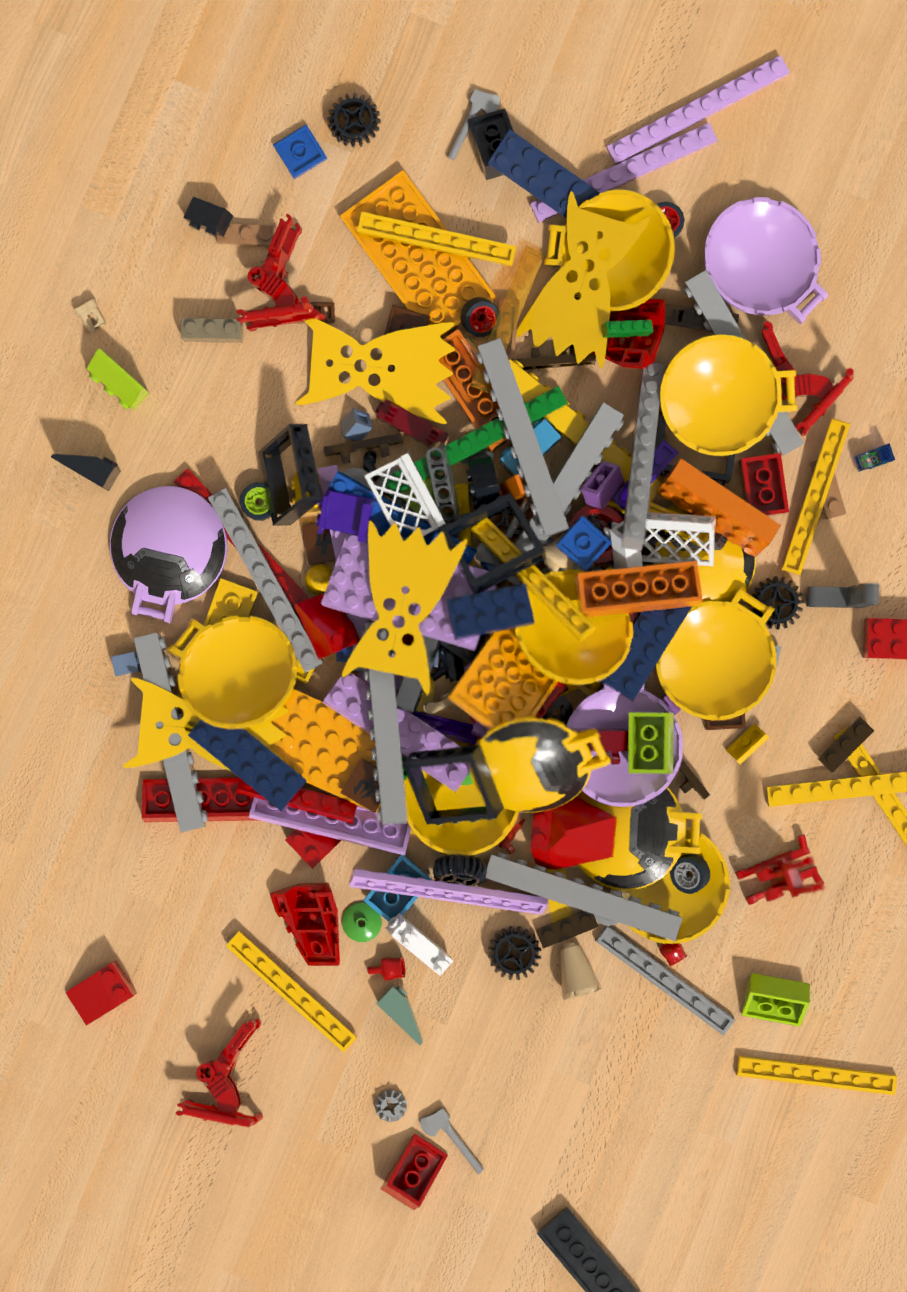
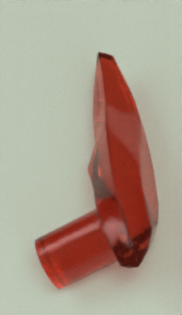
M522 819L510 830L507 836L499 843V848L504 847L509 854L516 850L510 842L523 826L525 819Z

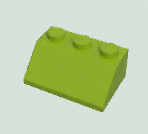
M98 348L87 367V370L90 372L89 377L97 384L102 382L105 385L103 389L111 397L114 394L119 397L118 403L126 410L130 407L134 411L148 396L149 392Z
M751 973L746 986L742 1016L800 1027L810 1004V984Z

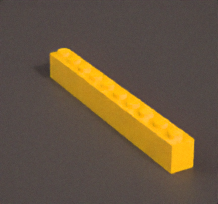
M509 359L524 404L552 390L548 385L542 386L538 382L539 378L532 372L526 373L523 370L524 366L519 361ZM568 402V405L542 419H546L556 431L576 446L589 423L584 420L585 416L580 411L576 410L574 412L569 408L570 403ZM613 439L608 449L604 447L600 453L603 457L598 465L602 461H606L619 466L624 479V485L629 480L630 456L632 454L623 447L621 449L615 445L616 441ZM659 476L650 485V502L658 493L657 489L661 485L662 478Z

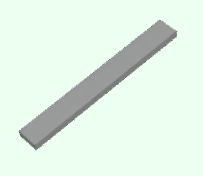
M605 926L595 940L723 1036L734 1023L735 1019L610 926Z

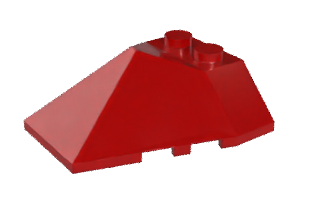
M648 299L646 302L631 309L610 311L609 321L651 320L653 332L649 336L607 338L606 360L624 368L643 369L654 363L665 331V301L663 299Z
M576 797L557 808L534 812L530 849L535 864L546 867V869L558 870L612 858L614 854L617 817Z
M299 883L270 893L275 912L278 917L282 916L287 924L286 930L288 933L293 934L297 941L295 945L307 965L338 966L340 964L338 909L329 883Z

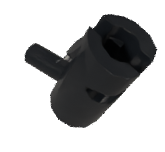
M440 644L439 657L442 658V662L440 663V669L430 675L431 679L435 682L445 675V678L450 679V682L460 681L461 676L464 675L462 659Z

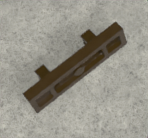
M665 304V325L706 330L703 326L705 320L702 315H697L694 308ZM731 313L738 325L739 314Z
M573 345L570 347L571 355L540 357L538 347L531 348V358L516 360L524 366L523 370L595 365L596 355L590 353L580 363H577Z
M402 433L325 446L323 448L326 457L341 454L342 463L347 464L351 463L349 453L380 447L382 457L390 456L388 446L402 444L403 438Z
M682 759L679 770L687 781L679 788L683 793H687L693 788L705 800L710 796L709 792Z

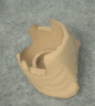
M565 533L554 542L544 546L546 550L544 565L546 568L548 566L551 572H557L559 568L572 569L574 565L555 546Z

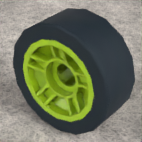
M256 482L248 485L240 496L242 511L253 520L263 521L271 517L265 483ZM258 498L263 500L261 505L255 503Z

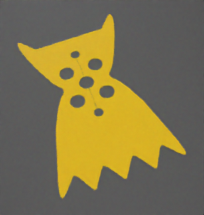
M571 191L567 205V243L571 259L556 272L542 289L519 325L516 338L531 330L534 348H538L548 338L552 337L556 356L573 344L577 363H580L594 351L599 367L602 369L606 355L607 338H603L601 326L606 321H609L610 287L607 271L616 265L633 246L647 227L651 216L646 217L636 225H630L580 209ZM599 231L603 233L601 239L596 237V233ZM580 241H585L588 244V250L583 254L579 253L576 249ZM609 249L611 251V258L608 261L600 259L599 254L601 250ZM588 259L592 260L595 264L594 269L590 272H586L583 269V263ZM571 270L576 271L578 274V279L573 283L568 282L566 279V274ZM592 278L600 280L601 286L598 290L590 289L589 282ZM577 292L581 293V298L579 300H576L574 298V295Z
M305 320V323L313 330L309 392L296 401V405L320 402L345 394L360 386L367 393L382 402H385L387 399L414 415L441 424L447 423L434 407L451 399L436 384L453 375V372L438 360L455 351L454 347L440 338V335L453 327L455 323H439L399 330L377 337L365 345H360L351 336L320 320ZM345 345H349L353 349V353L349 358L341 355V348ZM379 348L382 351L381 359L373 360L370 356L371 350ZM328 359H331L333 361V365L331 367H328L326 365V361ZM359 359L364 360L367 365L363 372H358L354 367L355 362ZM389 365L395 366L394 372L388 371ZM342 371H347L351 375L350 381L346 384L341 383L339 380V374ZM371 374L379 375L380 383L377 386L369 384L368 378Z
M369 521L370 586L379 618L369 627L344 667L342 678L347 676L356 667H363L416 678L419 680L424 692L429 695V667L419 624L426 619L442 597L464 552L467 539L460 542L450 551L443 532L427 546L419 527L408 539L403 541L396 523L380 537L372 521ZM404 586H407L409 588V592L404 595V593H402V588ZM393 598L395 600L396 606L393 610H386L384 608L383 602L385 599ZM418 603L420 605L421 611L418 615H411L409 613L408 607L410 604ZM400 615L404 618L405 624L403 627L396 628L393 626L392 621L395 616ZM381 628H385L389 632V637L385 641L377 638V631ZM406 633L414 636V643L410 646L402 643V637ZM390 650H394L396 652V655L393 658L389 657L388 652Z
M131 678V681L143 692L138 754L122 767L133 768L176 756L190 748L207 761L231 771L188 736L185 730L186 724L188 722H195L197 724L201 719L194 715L182 698L147 681ZM282 706L280 710L267 720L243 729L284 761L283 757L269 747L271 744L287 736L272 724L274 719L289 712L288 709ZM176 707L181 708L184 712L180 720H175L171 716V711ZM158 721L162 722L163 728L157 729L156 723ZM173 733H177L181 737V743L177 746L169 743V736Z

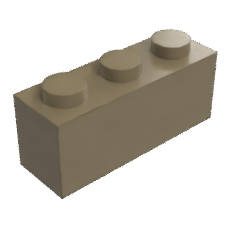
M181 318V338L184 342L243 343V323H239L237 319Z

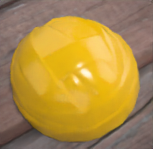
M323 564L310 567L305 574L307 589L317 596L325 593L333 570Z

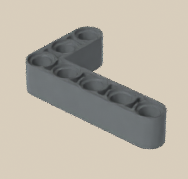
M434 442L430 445L426 458L435 501L444 522H454L460 518L461 514L448 452L443 443ZM432 450H438L441 456H435ZM442 469L445 475H439L436 470ZM446 488L449 494H443L440 489ZM450 507L453 513H447L444 508ZM461 531L452 536L457 539Z
M861 583L850 587H807L806 607L865 608L878 605L880 600V583Z
M423 636L430 675L441 641ZM404 676L396 698L397 707L415 713L424 691L418 679Z

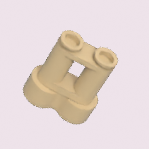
M94 299L73 310L76 316L80 317L89 334L96 331L97 327L101 328L106 325ZM92 314V316L94 317L97 323L95 326L92 324L88 315Z

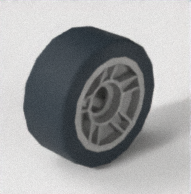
M686 854L677 860L670 871V878L673 885L679 891L693 894L708 884L710 868L708 863L697 854Z

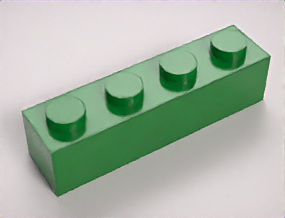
M651 320L606 321L601 326L603 338L649 336L653 332Z

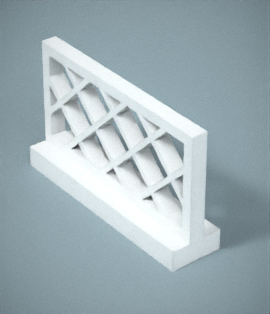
M408 453L364 476L390 527L396 523L400 526L399 532H401L402 527L414 532L417 529L419 519L428 520L431 528L425 531L421 530L424 537L435 530H439L445 524ZM396 465L399 466L402 471L400 479L389 475L390 468ZM376 475L385 477L383 486L374 485L371 478ZM387 478L398 481L396 492L384 488ZM401 483L410 486L411 492L409 496L398 493ZM383 492L394 495L392 505L383 503L381 499ZM397 496L408 499L405 509L394 506ZM410 500L419 503V514L407 510ZM392 509L404 513L401 523L392 520ZM406 514L417 517L415 527L403 524Z
M647 512L646 529L651 534L644 539L643 545L651 553L648 556L642 555V561L658 563L697 561L698 565L713 566L716 517ZM661 529H666L671 534L665 541L657 534ZM687 531L691 537L684 542L677 533ZM700 532H709V540L705 543L697 536ZM653 536L661 543L656 549L647 542ZM673 537L681 544L675 551L667 544ZM693 538L701 546L695 552L687 545ZM664 546L671 554L668 557H662L657 551ZM684 547L691 555L688 558H681L677 552ZM704 549L709 554V560L701 559L697 553Z

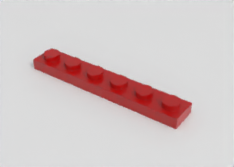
M240 778L237 793L266 800ZM301 788L287 806L353 824L358 805L345 799Z

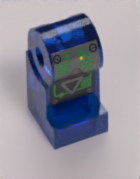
M890 443L859 454L854 457L858 472L893 462L895 457Z

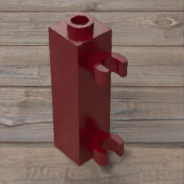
M387 399L384 403L380 402L375 411L378 413L376 416L378 420L428 448L434 442L444 444L448 438V433Z
M569 728L578 733L589 729H597L600 743L604 751H608L612 765L620 764L619 751H629L628 730L622 728ZM587 743L590 751H595L592 743Z

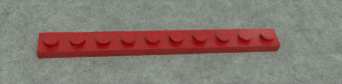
M188 468L173 481L178 487L188 489L202 496L212 506L208 497L213 494ZM225 529V533H226V535H227V539H228L229 542L234 546V544H233L231 538L229 537V535H228V533H227V531H226V529ZM258 543L297 613L294 605L308 600L310 597Z

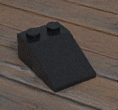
M505 108L467 119L486 180L503 175L487 164V161L508 129L513 131Z
M52 454L51 456L54 460L107 491L111 489L121 472L116 468L118 464L105 456L103 460L93 456Z

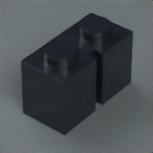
M193 197L183 218L189 222L188 226L199 231L201 228L205 230V233L213 237L216 234L224 237L233 215L223 207Z

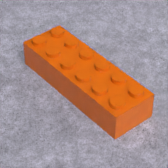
M459 329L442 339L454 347L455 351L441 357L438 361L453 372V375L445 378L443 382L476 430L499 418L496 409L500 407L498 401L493 402L490 390L493 387L489 382H486L482 370L461 339L464 340L479 363L477 356ZM479 363L483 371H486L483 365ZM504 438L487 448L490 452H493L511 439L507 440V438Z
M680 459L667 473L657 489V492L664 499L672 501L681 510L687 511L691 515L715 516L716 525L714 532L722 534L730 543L738 545L747 554L754 557L771 544L781 526L683 459Z
M697 561L577 573L575 577L578 608L585 617L699 606L703 601Z

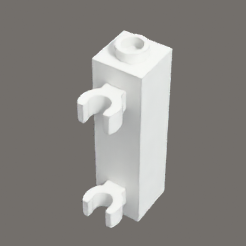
M624 521L619 524L612 522V529L605 527V536L611 538L614 566L608 564V567L612 569L642 567L641 551L621 548Z
M400 913L393 917L386 926L387 931L392 937L438 975H441L453 962L448 953Z

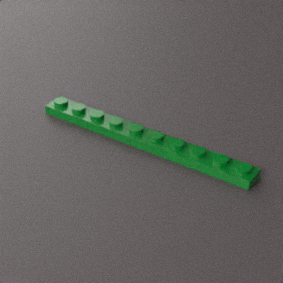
M559 386L525 403L531 424L568 405ZM497 418L446 445L450 466L506 438L503 428L507 427L505 421H500ZM438 450L433 452L435 456H441ZM426 456L414 462L421 479L424 481L430 478ZM442 469L436 470L437 473L443 471ZM399 470L390 476L400 479L402 471ZM387 478L385 487L396 492L398 481ZM401 483L398 493L404 492L410 486Z

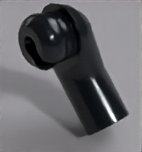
M369 450L363 457V469L368 473L377 470L375 467L377 458L375 451ZM376 475L372 478L376 481L380 476Z

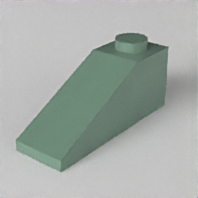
M393 984L377 1001V1005L413 1040L421 1045L423 1038L409 999L406 996L407 992L400 985L396 987Z

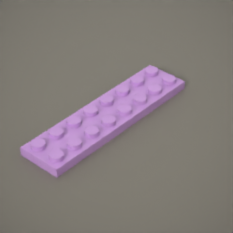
M351 672L343 678L341 676L323 703L368 734H370V728H374L373 720L369 721L368 709L372 708L371 700L367 701L366 689L370 688V685ZM397 707L401 756L405 759L411 752L460 747L410 712ZM470 763L421 767V769L456 792L470 772Z
M254 798L249 818L400 855H405L411 832L408 823L383 826L382 821H378V814L361 806H357L353 824L288 806L281 812L269 801Z

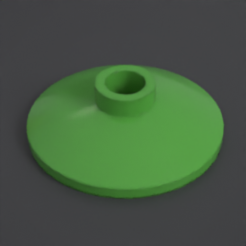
M359 902L351 905L345 911L342 926L350 939L357 942H367L375 938L380 932L382 919L381 915L367 903ZM361 919L365 921V926L363 927L358 925V921Z

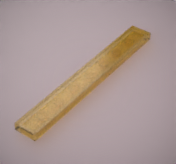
M526 246L487 343L501 338L506 351L545 255L544 253ZM478 363L470 386L488 393L492 385L491 382L487 383L483 371H486L484 363Z

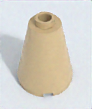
M575 943L563 945L564 949L560 950L563 1000L588 995L591 991L597 992L602 990L580 946H575Z

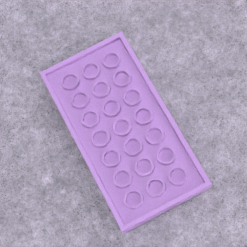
M347 533L321 604L328 608L377 621L379 615L374 605L370 586L368 538L363 543L357 541L358 535ZM458 566L442 597L426 619L419 624V629L423 636L475 651L480 635L455 640L446 604V599L474 594ZM469 566L475 578L489 572ZM497 584L483 592L496 590ZM407 586L402 588V593L405 595L409 592ZM387 598L384 600L383 606L386 610H393L396 602L393 598ZM412 603L409 605L408 611L411 615H418L421 607L418 603ZM400 615L395 616L392 621L393 626L396 628L403 627L405 624L404 618Z

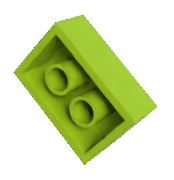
M629 712L628 773H673L674 713Z

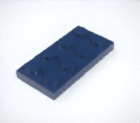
M526 584L446 599L455 640L533 625L535 623Z

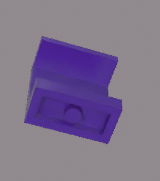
M327 489L324 496L322 495V500L319 502V507L322 509L321 514H318L316 526H319L318 533L322 534L324 529L354 534L358 535L357 541L365 543L368 538V525L372 517L374 499Z

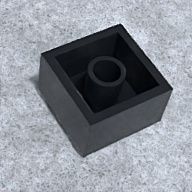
M492 457L468 462L469 470H466L468 482H472V484L468 485L471 496H475V498H472L474 510L483 504L495 501L501 495Z

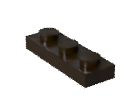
M858 717L817 759L833 773L874 730L861 717Z
M581 911L540 927L536 931L544 949L599 926L594 914Z

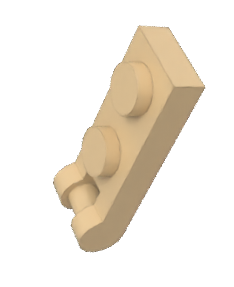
M451 691L440 695L441 699L436 702H425L422 707L423 711L433 714L454 704V702L448 699Z

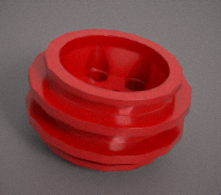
M586 506L575 513L568 527L570 529L574 522L582 515L598 516L603 526L604 534V528L607 523L615 522L619 524L624 520L617 511L609 506H605L603 510L593 506ZM609 545L593 564L610 562L613 559L612 545Z

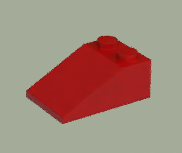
M325 593L294 605L318 660L360 642L353 623L342 611L322 606L321 603Z
M298 829L285 839L312 869L342 841Z
M116 960L65 992L86 1026L137 994Z
M414 1134L380 1189L412 1210L419 1208L448 1154Z

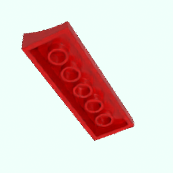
M199 778V783L196 784L198 791H201L204 802L201 805L202 809L207 812L208 821H261L249 818L254 797L237 793L240 778ZM143 779L142 820L144 823L178 822L168 779Z

